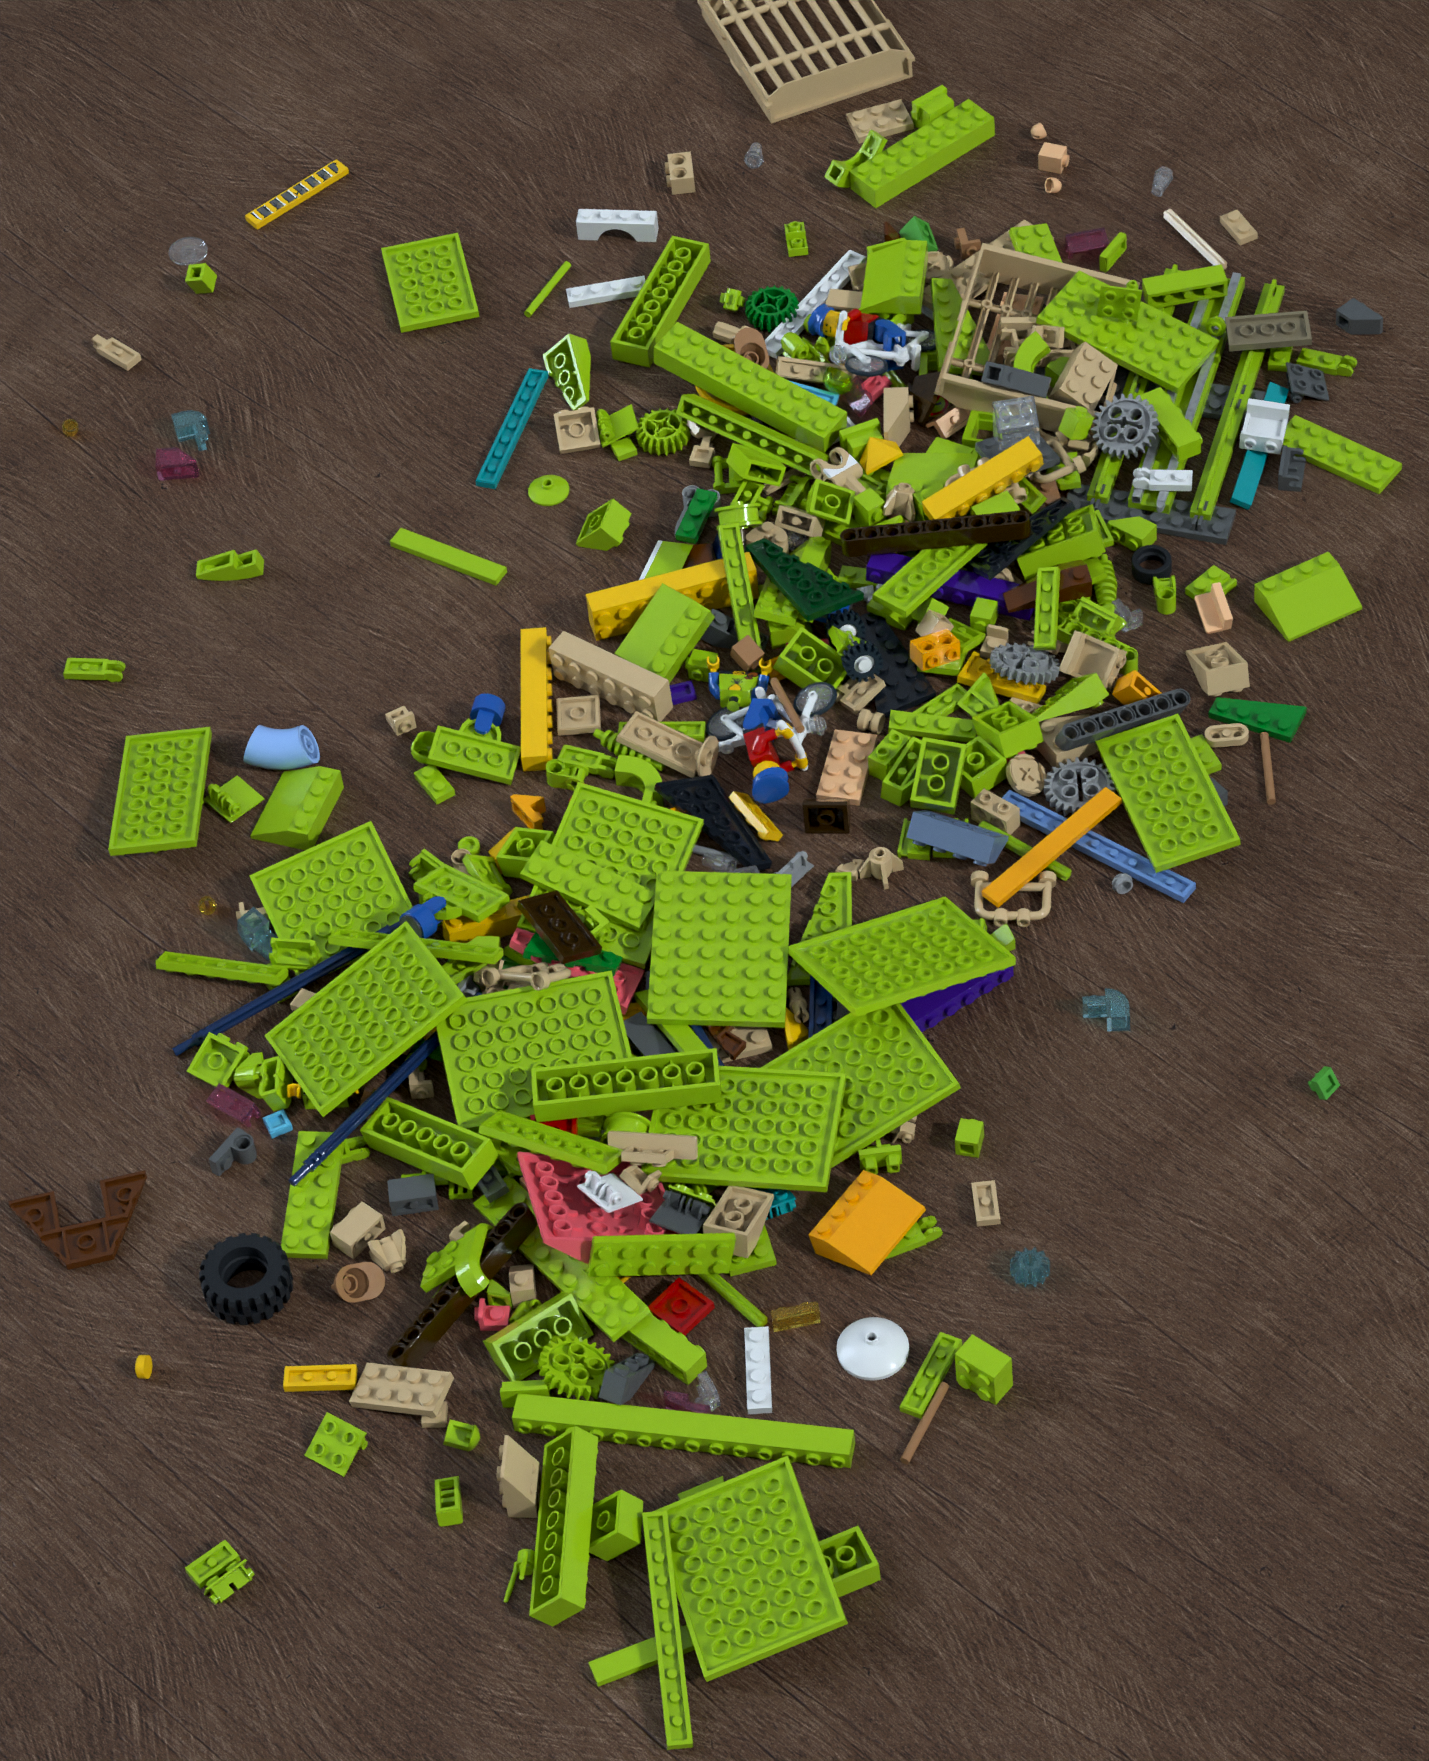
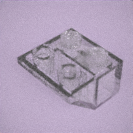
M1034 396L992 402L993 436L998 450L1008 449L1027 436L1030 437L1035 445L1040 444L1039 422Z

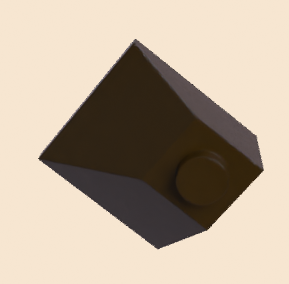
M941 371L915 376L912 384H907L909 395H913V408H910V410H914V417L922 427H925L936 404L938 395L934 394Z

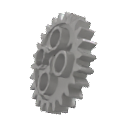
M1122 393L1119 400L1116 396H1113L1112 403L1105 400L1107 406H1099L1102 412L1094 413L1097 420H1093L1092 424L1095 427L1091 428V431L1095 434L1092 437L1097 442L1098 448H1102L1104 454L1109 452L1111 458L1116 454L1118 459H1121L1123 454L1129 459L1131 453L1138 457L1137 451L1139 450L1145 453L1144 446L1151 447L1149 441L1156 440L1153 433L1159 432L1156 426L1160 422L1157 419L1158 414L1154 411L1153 405H1149L1147 399L1142 401L1140 395L1134 399L1132 393L1129 394L1128 398H1125ZM1121 413L1118 418H1113L1116 414ZM1141 415L1140 419L1134 420L1136 416ZM1117 432L1116 436L1109 437L1112 433ZM1137 434L1136 438L1129 439L1132 435Z
M1006 643V646L1000 644L999 648L995 647L992 650L989 662L991 668L995 669V673H1001V677L1007 676L1008 680L1015 679L1016 683L1023 681L1026 685L1028 682L1036 685V682L1044 685V681L1050 683L1051 680L1055 681L1060 669L1059 660L1054 659L1055 655H1049V651H1035L1034 645L1028 647L1025 643L1022 645L1014 643L1013 646L1009 643Z
M1076 757L1075 762L1067 759L1066 765L1059 762V768L1052 767V773L1048 772L1047 779H1044L1046 801H1050V807L1056 806L1057 813L1063 810L1064 816L1068 815V813L1074 814L1103 788L1107 787L1114 793L1116 789L1107 769H1104V764L1096 765L1095 759L1088 763L1086 757L1083 762H1080L1078 757ZM1077 774L1081 775L1082 802L1079 801Z

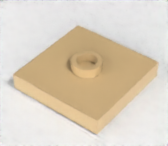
M599 695L556 699L558 736L594 733L596 729L601 730Z

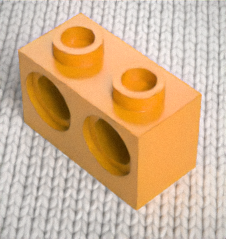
M948 628L911 640L910 659L922 671L960 659V641Z

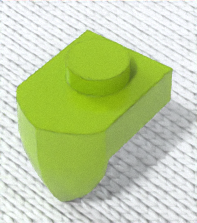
M450 1419L443 1445L471 1451L479 1443V1429L475 1424L470 1425Z

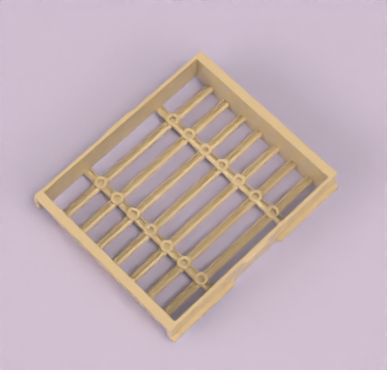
M697 0L702 9L703 18L771 124L913 77L912 62L915 61L914 55L890 20L885 18L874 0H849L867 27L859 31L855 29L836 0H827L849 32V34L839 37L815 0H803L807 1L832 39L823 43L796 5V2L802 0H777L774 2L773 0ZM762 1L765 2V5L759 7H755L754 5ZM786 6L791 9L814 44L813 46L803 48L778 8ZM747 7L748 9L740 13L737 12L738 9ZM728 12L731 15L721 20L718 18L719 15ZM765 12L773 14L796 49L795 52L785 53L760 14ZM750 17L755 19L779 57L768 60L744 23V19ZM733 23L738 26L761 63L752 67L749 66L724 27L725 25ZM873 36L882 51L872 54L862 38ZM855 42L865 57L855 60L844 43ZM838 48L847 63L837 66L826 49ZM814 53L820 54L829 69L819 72L809 55ZM796 59L803 60L811 75L801 77L791 61ZM785 65L794 80L783 83L774 66ZM767 71L778 89L771 95H768L756 77V72Z
M982 243L979 256H975L961 303L958 326L953 341L949 342L934 394L944 397L959 408L1020 416V423L1022 424L1027 418L1035 417L1039 428L1053 432L1059 431L1058 429L1066 408L1076 406L969 379L971 371L984 372L985 365L975 363V358L989 311L1001 314L1000 317H1037L1038 315L1032 314L1037 292L1049 295L1047 306L1079 270L1110 286L1126 288V284L1130 280ZM979 271L990 278L983 301L971 298ZM998 283L1010 285L1005 303L1002 306L992 303ZM1017 287L1029 290L1025 307L1022 311L1012 309ZM970 305L971 307L981 309L967 359L962 360L953 356L968 306ZM997 330L987 360L988 362H996L1002 342L1000 337H998ZM951 365L963 368L961 377L948 374ZM1117 368L1111 377L1107 395H1102L1098 402L1104 403V407L1107 406L1105 400L1113 402V396L1117 384L1114 382ZM1049 386V389H1048V393H1047V397H1048V398H1049V395H1050L1051 391L1053 390V387H1051V386ZM1087 409L1088 413L1094 417V420H1097L1094 413L1098 411ZM1090 428L1088 434H1089V435H1092V436L1095 435V434H1093V432L1091 431V428Z

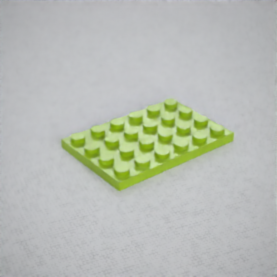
M458 233L381 248L401 333L479 317Z

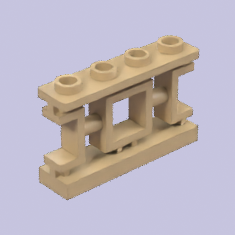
M1000 317L997 329L998 337H1000V340H1010L1011 347H1005L1004 365L1014 367L1016 353L1025 340L1017 339V337H1029L1033 325H1039L1036 323L1037 317ZM1066 338L1064 339L1063 347H1068V350L1049 347L1051 352L1043 357L1036 367H1046L1049 362L1055 361L1059 357H1070L1073 350L1078 346H1075V342Z

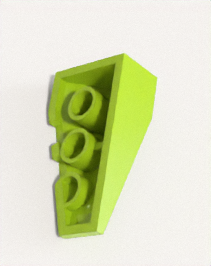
M567 334L543 354L546 371L556 381L555 385L562 390L563 397L571 409L578 410L589 401L591 355L586 339Z
M1097 673L1074 677L1054 692L1056 695L1048 698L1045 701L1046 705L1037 708L1032 715L1039 722L1089 707L1094 709L1104 703L1103 699L1109 693Z

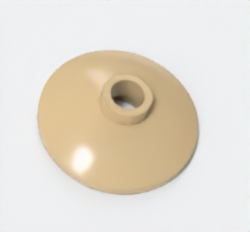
M709 736L701 748H698L695 752L694 759L697 761L699 777L710 775L715 767L719 751L718 739L715 736Z

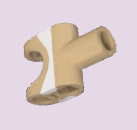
M837 447L830 451L829 458L832 465L820 458L810 463V471L815 479L856 491L855 496L866 490L858 481L863 475L862 467L843 448ZM835 453L840 455L841 461L837 459ZM816 464L819 465L821 472L817 470Z

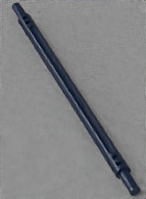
M400 921L391 926L386 925L376 931V933L391 934L400 926ZM347 947L192 1034L190 1039L175 1046L172 1050L178 1056L194 1046L199 1047L209 1032L216 1036L218 1033L222 1034L371 949Z
M477 992L474 996H478V995H482V994H481L480 992ZM436 1031L303 1162V1166L288 1180L292 1186L295 1187L309 1172H313L439 1046Z

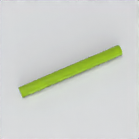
M568 261L563 263L524 311L526 317L532 316L570 269L571 264Z

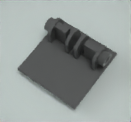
M1286 362L1287 384L1289 392H1291L1290 398L1294 403L1301 402L1304 395L1329 401L1323 371Z
M666 1190L663 1195V1203L649 1222L679 1234H697L711 1214L709 1213L710 1207L707 1206V1203L694 1200L692 1197H690L686 1204L687 1195H683L681 1199V1193L674 1190Z

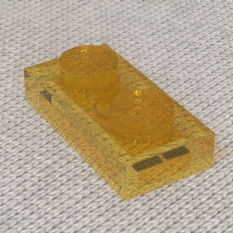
M817 1301L805 1302L787 1308L781 1307L770 1311L774 1332L821 1323Z

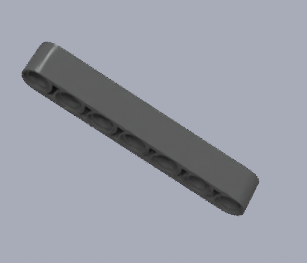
M1175 689L1067 723L1055 737V744L1059 749L1068 751L1175 714L1180 715L1190 702V694L1184 689Z

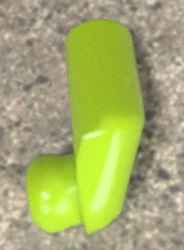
M538 1299L521 1302L509 1318V1323H513L542 1305Z

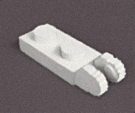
M1139 467L1133 472L1135 478L1132 485L1136 489H1149V491H1192L1193 470H1149Z

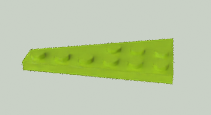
M931 278L930 286L939 372L942 369L949 342L954 339L959 322L958 316L962 298L952 279ZM968 310L953 356L962 360L967 359L976 329V324ZM981 337L975 363L985 365L990 351ZM950 366V374H962L963 368ZM971 371L970 375H983V373Z
M851 872L828 874L820 893L821 896L818 904L814 907L813 916L809 920L800 942L852 926ZM793 959L789 974H787V986L810 985V974Z

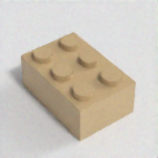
M1084 342L1073 350L1049 398L1095 410L1118 365L1087 342Z

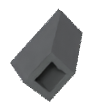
M1352 298L1336 310V325L1350 335L1381 334L1383 332V317L1368 308L1364 303Z

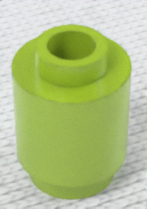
M788 332L782 337V348L791 358L803 360L807 357L809 346L796 333Z

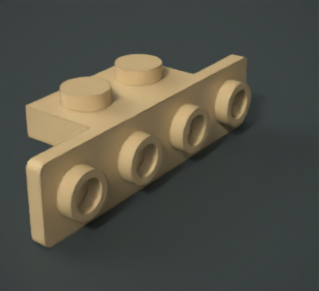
M627 1131L608 1132V1145L624 1150L621 1152V1161L630 1162V1165L637 1166L644 1163H652L653 1167H663L673 1159L695 1160L698 1158L697 1136Z

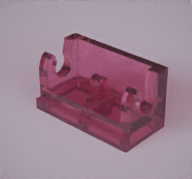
M1104 227L1065 235V251L1068 252V259L1073 258V253L1103 248L1104 251L1109 245Z
M220 1083L206 1100L213 1108L219 1109L242 1122L247 1127L252 1126L249 1122L251 1116L259 1118L262 1114L254 1102Z

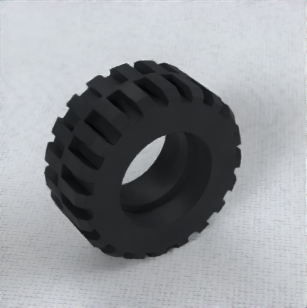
M240 1233L237 1237H232L231 1235L225 1238L226 1241L222 1243L219 1241L215 1244L214 1250L210 1249L205 1255L206 1260L204 1259L201 1262L199 1280L205 1302H207L208 1308L211 1312L215 1313L216 1317L221 1320L226 1318L227 1323L235 1324L239 1322L240 1325H248V1323L253 1322L258 1324L261 1323L260 1320L266 1318L268 1320L272 1318L274 1312L279 1313L284 1308L283 1303L286 1304L291 1297L293 1277L288 1258L281 1245L276 1241L272 1242V1238L267 1236L260 1237V1234L251 1233V1235ZM246 1270H258L266 1273L258 1283L250 1287L234 1288L227 1285L233 1276Z

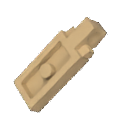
M97 334L92 338L93 347L100 355L127 371L142 360L140 353L113 337L106 340Z

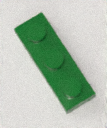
M697 488L675 534L676 540L696 544L718 498L717 492Z

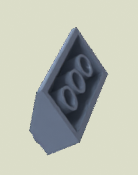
M929 810L913 812L906 836L913 839V844L919 846L928 844L933 846V850L941 853H946L947 850L953 852V856L966 860L968 857L974 859L973 863L981 866L995 863L1009 838L1007 835Z

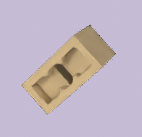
M691 151L667 154L668 162H665V172L670 174L666 176L667 187L672 189V195L695 192Z
M983 789L971 801V819L979 824L985 820L1011 835L1020 826V808Z

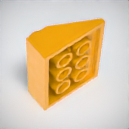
M863 1170L808 1235L815 1254L872 1275L926 1209L922 1204L883 1177Z

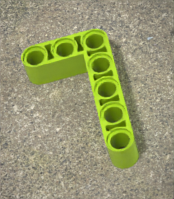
M1080 599L1061 602L1058 605L1057 640L1069 644L1075 630L1083 632L1127 651L1126 662L1120 668V674L1126 675L1134 670L1138 671V652L1136 649L1074 620L1073 613L1081 601Z

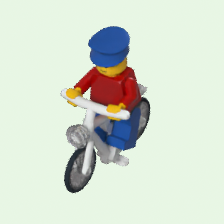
M821 304L812 312L808 321V329L812 335L835 338V346H832L829 351L833 364L845 365L849 372L859 376L873 377L881 375L886 371L903 369L905 362L912 360L911 369L917 371L920 367L921 351L936 350L934 331L926 329L911 331V324L904 325L898 323L896 325L892 321L885 320L878 315L861 313L859 309L850 310L848 313L845 310L837 312L833 307Z
M826 682L813 683L803 688L796 695L793 707L796 713L801 716L800 720L805 728L802 733H797L794 727H791L782 720L780 714L791 722L777 695L771 694L767 696L762 687H756L755 694L757 698L752 699L750 706L745 708L739 707V710L736 712L729 711L727 707H724L715 712L708 720L706 725L708 736H715L718 741H721L718 742V752L730 754L735 747L746 745L749 759L754 767L752 796L757 802L766 804L782 799L788 794L790 789L787 773L795 770L794 767H798L802 771L808 769L806 752L801 744L807 733L818 734L819 736L824 735V730L827 729L825 719L823 717L820 718V715L827 712L834 705L837 698L836 689L831 684ZM780 737L789 739L796 752L794 761L788 760L780 763L777 748L773 743L775 739Z

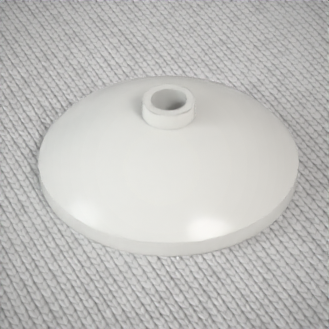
M879 1317L863 1318L851 1323L840 1334L837 1341V1357L844 1370L852 1376L863 1380H881L894 1375L904 1366L909 1355V1341L903 1329L896 1323Z

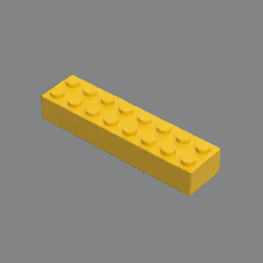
M746 552L744 554L754 600L759 598L757 572L750 552ZM723 559L586 594L589 621L596 641L629 633L662 583L695 600L710 611L712 608L716 610L731 606Z

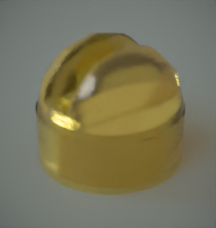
M67 419L62 423V431L66 436L73 437L78 433L79 428L76 420Z
M210 896L202 897L198 902L199 911L204 915L213 914L216 910L215 900ZM204 901H208L211 908L207 909Z

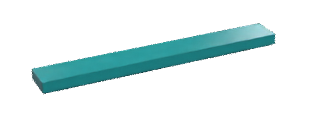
M528 369L476 478V486L496 489L549 377L548 371Z
M1270 382L1263 401L1285 404L1289 389ZM1246 450L1230 499L1231 503L1247 510L1250 509L1268 456L1267 452Z

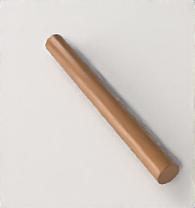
M776 677L770 680L771 686L797 733H802L805 728L779 680Z
M1262 732L1260 733L1266 798L1267 803L1271 805L1276 803L1269 734Z
M941 1382L900 1458L902 1463L909 1464L949 1389L947 1383Z

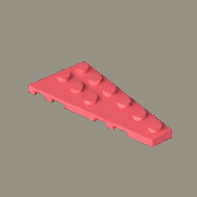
M517 928L510 940L509 947L523 955L525 948L535 933ZM531 956L530 960L541 963L542 958ZM552 960L551 963L547 964L550 966L561 962ZM621 963L613 979L621 1012L625 1015L643 979L645 970ZM565 966V968L571 970L569 978L595 974V972L586 971L584 966H575L573 968Z

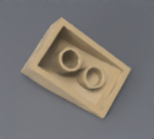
M908 387L884 388V440L894 441L899 447L910 432V422H914V410H910V408H913V395H909Z
M1227 642L1186 651V656L1201 689L1208 696L1216 697L1224 692H1239L1243 688L1250 687L1248 663Z
M1089 714L1050 718L1039 724L1044 742L1037 744L1036 748L1052 767L1059 768V762L1066 765L1067 759L1075 762L1076 757H1078L1080 761L1098 752L1095 742L1068 751L1059 749L1055 744V737L1065 724L1089 717Z
M728 1186L703 1224V1233H734L736 1242L733 1255L748 1258L757 1245L774 1200V1194L745 1187Z

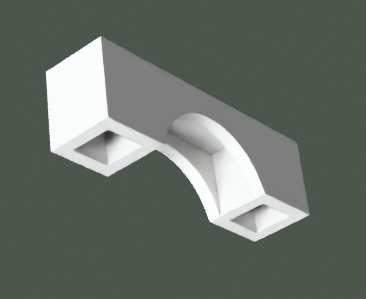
M579 209L576 220L578 240H598L603 232L618 229L631 234L637 242H656L659 229L657 211Z

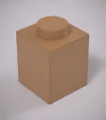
M749 635L732 646L730 656L745 672L758 670L760 668L759 660L761 658L764 660L765 655L763 650Z

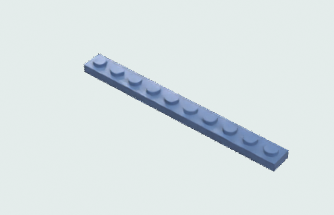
M1008 790L1002 797V799L1020 808L1021 822L1047 835L1067 820V818L1011 790ZM1091 830L1071 846L1122 873H1127L1132 878L1182 903L1196 889L1195 882L1169 869L1156 873L1149 859Z

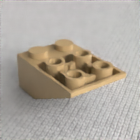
M505 1435L504 1445L499 1447V1459L502 1460V1464L497 1466V1481H500L499 1491L503 1495L502 1506L507 1509L508 1517L538 1518L542 1478L540 1462L509 1435Z

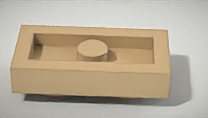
M1238 210L1220 216V223L1240 246L1258 239L1257 231Z
M995 1180L971 1183L977 1227L1001 1224Z

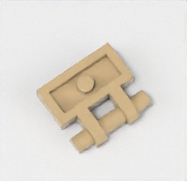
M875 674V678L871 679V677H868L867 682L863 678L861 682H857L856 679L852 680L850 677L844 685L840 684L836 689L837 698L835 702L840 701L842 706L857 714L886 684L884 680Z

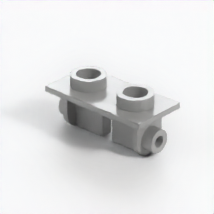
M801 851L797 852L792 860L774 874H792V887L814 865L807 861V853Z

